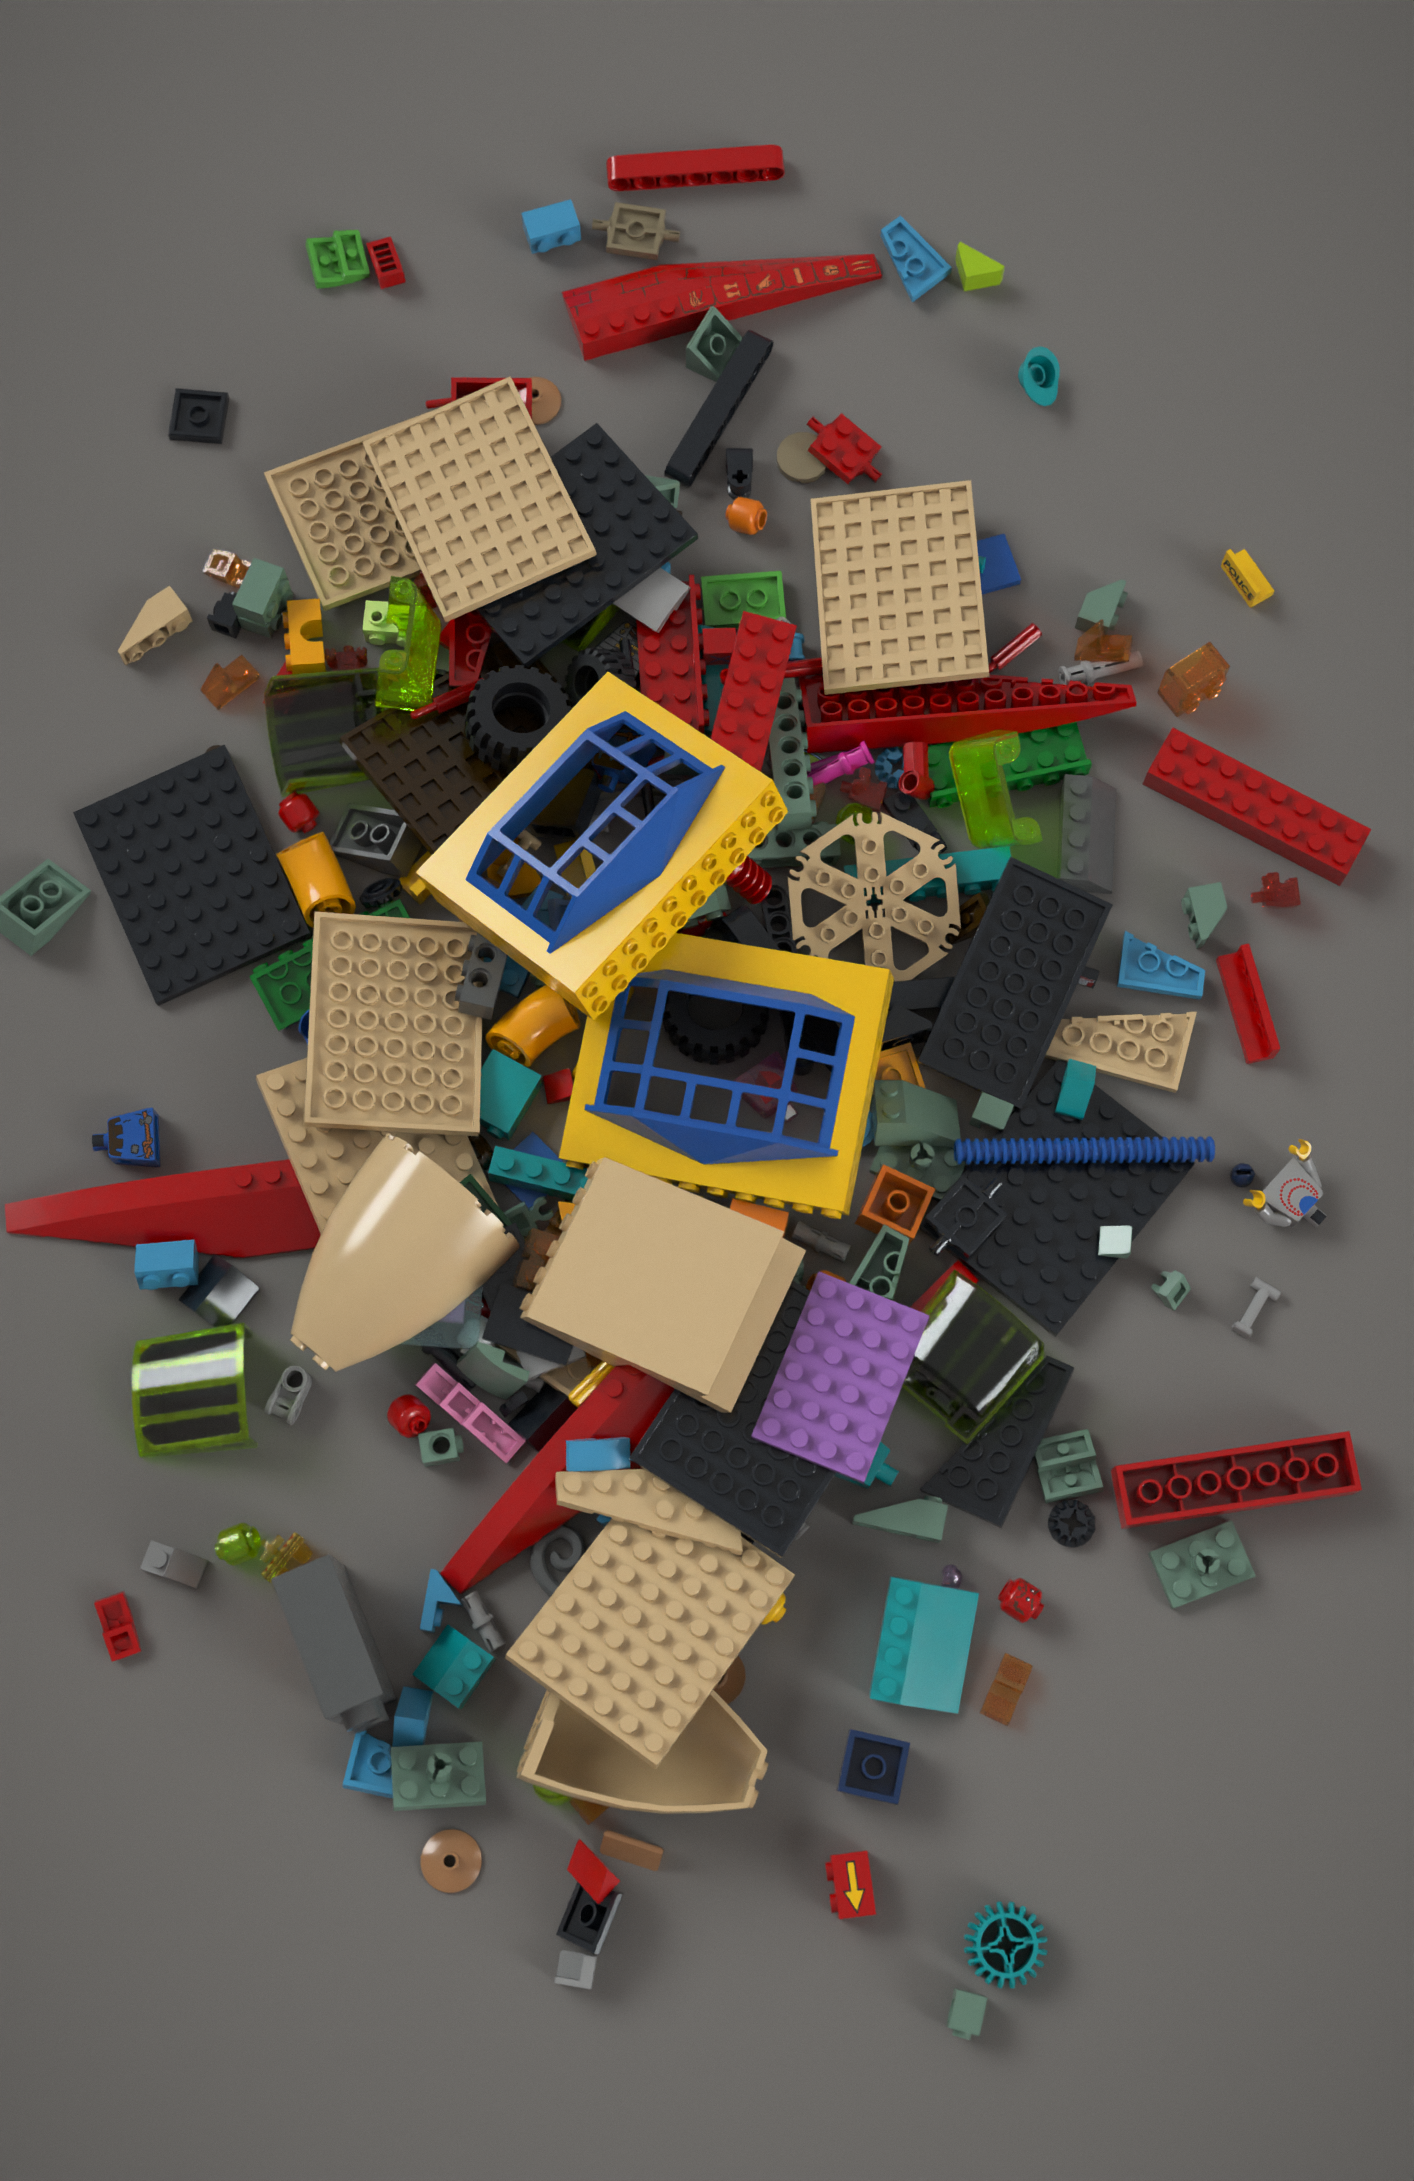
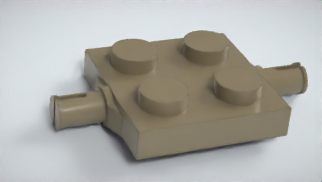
M615 202L613 214L608 221L593 218L592 230L607 231L606 253L657 260L660 246L664 240L679 243L680 231L665 229V209Z

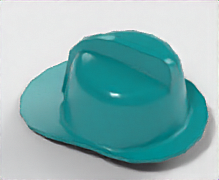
M1041 346L1032 348L1019 368V382L1029 398L1038 405L1048 406L1056 400L1060 375L1058 359L1048 348Z

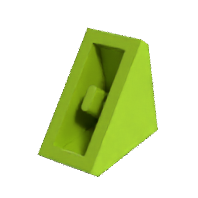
M959 242L955 261L963 290L969 291L1000 285L1005 266L968 245Z

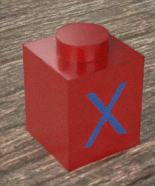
M702 629V656L705 659V664H729L736 638V629Z

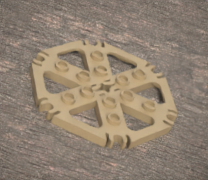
M872 812V822L869 824L862 821V813H858L856 817L858 826L854 825L852 815L799 852L809 857L807 861L802 856H796L795 860L803 865L802 871L796 872L792 869L789 871L791 876L799 878V881H795L787 877L793 940L804 937V940L796 944V949L806 945L810 949L809 956L829 959L828 954L830 950L862 929L864 964L890 969L894 981L911 980L949 954L939 948L941 945L945 949H952L953 946L945 941V936L948 933L954 936L959 935L956 929L949 928V924L955 925L959 929L961 928L956 863L950 868L945 869L944 865L949 864L953 857L950 856L946 860H941L938 857V852L945 847L944 844L936 846L934 850L931 849V846L938 842L939 839L880 812V824H877L878 815L876 812ZM894 831L917 842L920 846L919 854L886 877L883 842L885 833ZM843 835H850L854 838L857 878L823 863L820 859L821 851ZM941 878L946 884L947 913L942 917H937L903 901V899L932 879ZM880 887H883V895H881ZM810 888L845 906L817 926L810 928L803 923L801 893L803 890ZM872 888H874L876 899L882 901V905L877 906L876 918H874L872 907L866 905V901L871 899ZM882 909L885 911V917H883ZM891 927L928 945L927 955L906 970L896 969L893 962Z

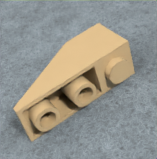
M170 586L146 601L121 644L118 653L125 666L130 662L138 661L145 652L153 647L162 645L168 637L176 632L183 631L193 621L188 609Z

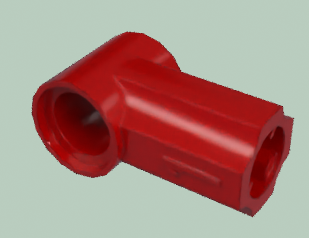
M925 742L905 743L903 747L904 773L899 779V789L901 792L914 798L926 800L930 797V793L934 791L935 787L934 781L929 777L928 744Z

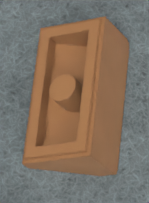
M610 1830L604 1832L600 1847V1853L652 1871L658 1870L664 1852L662 1847Z

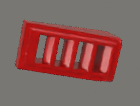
M391 236L366 243L380 288L385 289L405 283L404 272ZM385 246H388V247H389V248H385V249L378 250V251H375V252H374V249H378V248L385 247ZM391 253V255L384 256L381 258L376 257L383 254ZM393 260V262L379 266L380 263ZM393 267L396 268V269H393V270L386 271V272H383V273H382L383 270L390 269V268H393Z

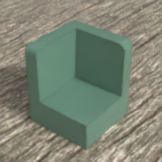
M982 1092L969 1125L980 1129L983 1123L1003 1131L1014 1105Z

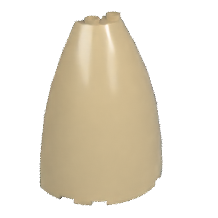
M386 1134L359 1169L328 1218L311 1256L299 1294L291 1329L293 1337L290 1341L302 1351L309 1348L316 1355L312 1359L324 1370L331 1367L335 1372L372 1358L419 1334L444 1318L482 1286L520 1247L511 1233H504V1224L488 1209L484 1213L481 1211L480 1207L482 1205L470 1191L422 1152L419 1151L414 1155L412 1152L413 1148L407 1142L398 1137L394 1139L391 1134Z
M546 1690L524 1746V1749L527 1751L523 1753L519 1761L516 1778L565 1796L621 1810L660 1814L709 1813L738 1810L754 1806L759 1793L758 1790H755L754 1786L756 1779L762 1780L766 1773L768 1763L765 1762L768 1750L743 1720L712 1690L655 1769L556 1695Z

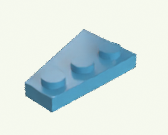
M901 215L881 229L880 236L912 303L951 274L952 267Z
M1127 931L1124 932L1117 987L1198 1000L1202 998L1205 977L1204 969L1176 955L1171 956L1157 949V946L1149 942L1145 943L1138 940Z
M367 1731L355 1734L343 1781V1788L393 1799L391 1745L383 1740L379 1741L367 1734Z

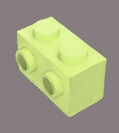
M366 600L362 629L365 641L374 645H384L385 643L397 644L402 647L419 645L423 617L420 604Z

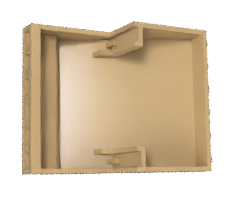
M606 1157L597 1160V1162L593 1161L586 1171L585 1177L588 1180L584 1188L580 1187L573 1198L572 1203L576 1205L571 1215L567 1213L560 1224L559 1229L562 1230L558 1241L554 1240L547 1251L546 1256L550 1258L545 1268L541 1266L534 1277L533 1282L536 1283L532 1294L528 1293L521 1304L520 1309L523 1310L520 1318L612 1366L629 1364L722 1413L732 1412L806 1250L782 1238L784 1231Z

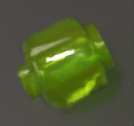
M244 1522L238 1523L219 1532L217 1543L215 1544V1552L218 1558L224 1560L227 1564L231 1566L239 1565L257 1557L259 1548L262 1546L260 1534L254 1526Z

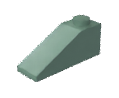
M925 1496L924 1500L915 1499L854 1515L852 1524L940 1543L948 1505L941 1504V1498Z

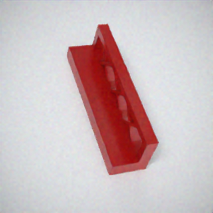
M1249 943L1243 944L1235 953L1218 956L1216 963L1246 1064L1273 1059L1281 1048Z

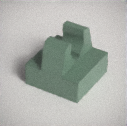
M1176 1270L1172 1273L1163 1271L1160 1275L1165 1283L1162 1286L1153 1283L1151 1287L1154 1293L1163 1301L1164 1305L1175 1311L1191 1290V1287L1182 1273Z

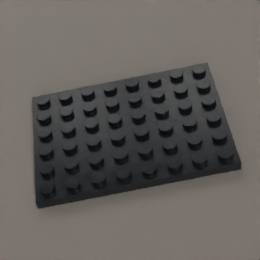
M598 423L550 457L597 555L475 609L525 668H528L698 539V533Z
M225 744L73 812L155 1003L158 1006L312 936Z
M1059 1059L1027 1096L1022 1109H1016L1008 1119L1004 1130H999L993 1137L997 1141H1001L1002 1138H1006V1141H1010V1138H1015V1141H1018L1019 1138H1024V1141H1027L1028 1138H1033V1141H1036L1037 1138H1042V1141H1045L1046 1138H1051V1141H1054L1055 1138H1060V1141H1063L1064 1138H1069V1140L1078 1138V1140H1081L1083 1137H1086L1087 1140H1090L1092 1137H1095L1096 1140H1099L1100 1137H1104L1105 1140H1108L1109 1137H1113L1114 1140H1117L1118 1137H1122L1123 1140H1126L1127 1137H1131L1132 1140H1135L1136 1137H1140L1141 1140L1144 1137H1149L1150 1140L1153 1137H1158L1159 1140L1162 1139L1161 1135L1096 1085H1094L1083 1120L1055 1113L1067 1066L1066 1061ZM1186 1159L1185 1162H1180V1160L1171 1162V1160H1168L1166 1163H1163L1162 1160H1159L1157 1163H1154L1153 1160H1150L1149 1163H1145L1144 1160H1141L1140 1163H1136L1135 1160H1132L1131 1163H1127L1126 1160H1123L1122 1163H1118L1117 1160H1114V1163H1109L1108 1160H1105V1163H1100L1099 1160L1096 1163H1091L1090 1160L1087 1163H1082L1079 1160L1078 1163H1073L1072 1161L1064 1163L1060 1161L1059 1164H1056L1055 1161H1051L1050 1164H1047L1046 1161H1042L1041 1164H1038L1037 1161H1034L1032 1164H1029L1028 1161H1025L1024 1164H1020L1019 1161H1016L1015 1164H1011L1010 1161H1007L1006 1164H1002L1001 1161H998L997 1164H993L992 1161H989L988 1164H984L983 1161H980L979 1164H974L973 1161L950 1190L963 1176L972 1184L982 1189H985L993 1178H997V1184L1001 1182L1003 1187L993 1196L996 1205L1008 1215L969 1258L949 1244L944 1249L1056 1337L1119 1259L1098 1255L1100 1227L1132 1226L1133 1241L1194 1166L1195 1162H1189ZM925 1220L920 1224L919 1229L934 1241L940 1237L937 1231Z
M793 1280L732 1412L722 1413L674 1389L629 1458L638 1466L780 1558H783L836 1474L832 1470L751 1438L810 1293L809 1290Z

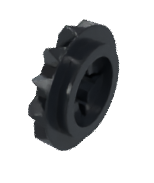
M381 879L365 888L359 900L365 908H376L379 905H385L388 901H393L394 897L399 896L403 886L399 879Z
M1064 1500L1058 1503L1049 1514V1532L1056 1542L1065 1547L1074 1548L1082 1546L1094 1534L1096 1529L1095 1516L1088 1505L1078 1500ZM1075 1511L1076 1521L1084 1525V1527H1075L1070 1536L1069 1526L1060 1521V1519H1069Z

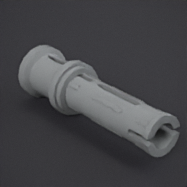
M1139 651L1093 663L1085 660L1081 661L1080 665L1068 668L1065 666L1059 667V680L1061 684L1069 685L1070 680L1081 681V683L1089 685L1096 678L1141 668L1143 661Z

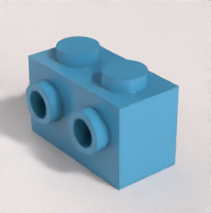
M571 199L521 213L523 229L532 254L547 252L551 248L562 245H572L581 240L580 223Z
M195 1240L137 1244L134 1273L140 1290L198 1285L199 1254Z

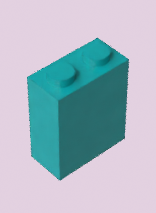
M492 1049L481 1068L480 1125L488 1128L486 1130L488 1134L499 1140L502 1137L508 1140L512 1138L544 1084L542 1075Z

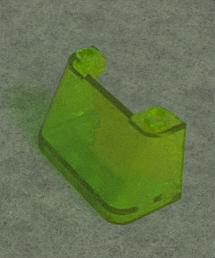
M391 576L386 624L393 623L396 625L398 637L406 638L404 651L393 649L385 651L381 655L375 706L414 711L432 703L441 621L414 582L410 579Z
M995 730L959 740L949 750V759L968 838L971 844L977 848L1021 846L1043 841L1037 821L1030 817L1015 819L1002 765L1014 761L1020 753L1017 731Z

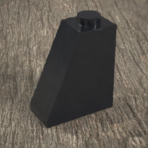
M582 768L528 825L533 836L576 841L588 829L602 792L598 787L600 779L595 770Z

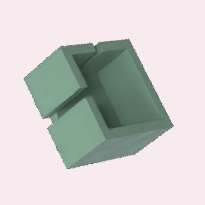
M253 558L232 603L235 613L238 615L237 618L241 628L268 638H272L274 631L279 630L283 620V616L280 614L287 607V601L293 599V592L284 568Z

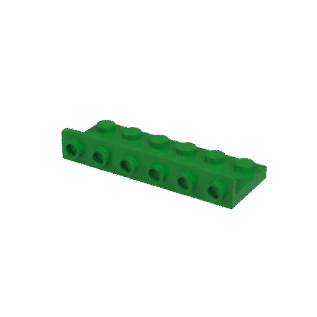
M1077 722L1023 733L946 742L928 746L929 777L932 778L935 785L934 791L930 793V797L927 799L929 808L935 806L937 808H946L959 801L970 803L987 795L998 797L1004 795L1007 791L1016 789L1017 791H1026L1039 784L1050 786L1063 780L1065 774L1086 776L1090 772L1092 763L1091 759L1086 757Z
M400 899L388 901L385 905H379V910L371 914L368 911L358 914L410 918ZM313 938L303 943V949L295 953L293 950H289L279 955L278 962L270 966L268 963L257 966L252 970L254 974L249 976L279 1032L299 1022L304 1013L310 1009Z

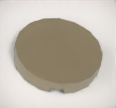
M797 432L788 435L780 443L777 450V466L780 473L788 480L810 483L818 480L825 474L827 467L808 452L810 445L817 439V435L809 432Z

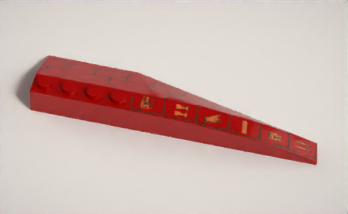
M874 254L666 264L564 291L562 296L583 359L586 361L697 330L711 306H714L727 321L878 280L882 278V274Z

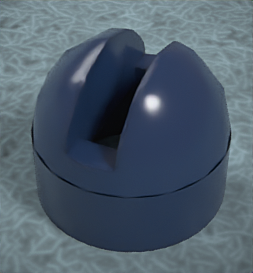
M1245 1163L1237 1164L1230 1173L1232 1183L1238 1187L1249 1186L1255 1177L1253 1168ZM1248 1171L1250 1175H1237L1236 1172Z

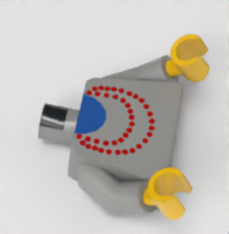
M1298 1139L1301 1144L1299 1150L1294 1145L1289 1146V1152L1296 1155L1297 1158L1293 1157L1263 1191L1250 1190V1193L1253 1194V1200L1244 1199L1243 1204L1247 1207H1253L1255 1213L1264 1223L1269 1225L1294 1227L1303 1217L1314 1228H1317L1327 1217L1324 1212L1314 1205L1324 1193L1321 1190L1322 1184L1316 1166L1310 1155L1311 1144L1308 1141Z

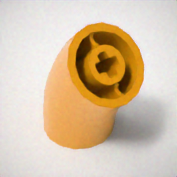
M324 832L309 836L277 854L295 893L305 921L309 926L314 928L315 912L354 914L356 909L355 901Z
M545 985L529 994L508 1010L488 1031L486 1041L491 1049L528 1068L550 1045L581 1027L579 1015L574 1005Z

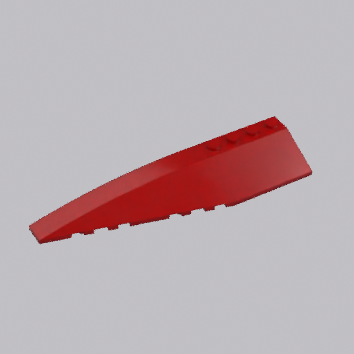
M290 1159L147 1178L5 1204L6 1232L11 1234L58 1237L66 1240L76 1239L94 1243L104 1242L136 1247L137 1244L195 1240L198 1253L231 1256L232 1258H249L315 1249L321 1236Z
M629 1364L615 1366L496 1502L440 1572L441 1576L460 1594H463L491 1575L495 1569L517 1557V1554L530 1545L536 1544L550 1531L556 1530L582 1512L557 1505L555 1475L556 1472L566 1471V1441L587 1438L627 1437L630 1438L631 1456L675 1388ZM630 1460V1468H626V1469H615V1470H629V1469H643V1468L640 1467V1466H638L637 1464H635L634 1462H632V1461Z

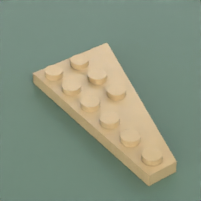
M1187 1012L1186 1014L1161 1013L1160 1015L1147 1016L1142 1014L1098 1016L1097 1018L1072 1017L1071 1019H1062L1044 1058L1054 1061L1059 1059L1068 1062V1059H1073L1096 1066V1072L1176 1093L1197 1012Z
M645 1469L556 1472L557 1505L589 1514L605 1515L612 1517L614 1521L621 1523L623 1521L639 1525L640 1528L675 1538L695 1540L704 1543V1546L712 1548L716 1546L731 1550L730 1553L740 1556L743 1552L741 1532Z

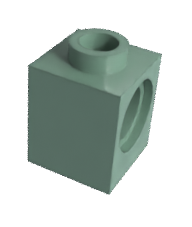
M454 1428L418 1434L422 1463L425 1467L460 1461L459 1453L464 1452L462 1435H456ZM440 1440L450 1442V1448L444 1454L435 1452V1445Z
M954 1988L946 2023L948 2028L953 2029V2036L970 2040L971 2034L980 2035L987 1997Z

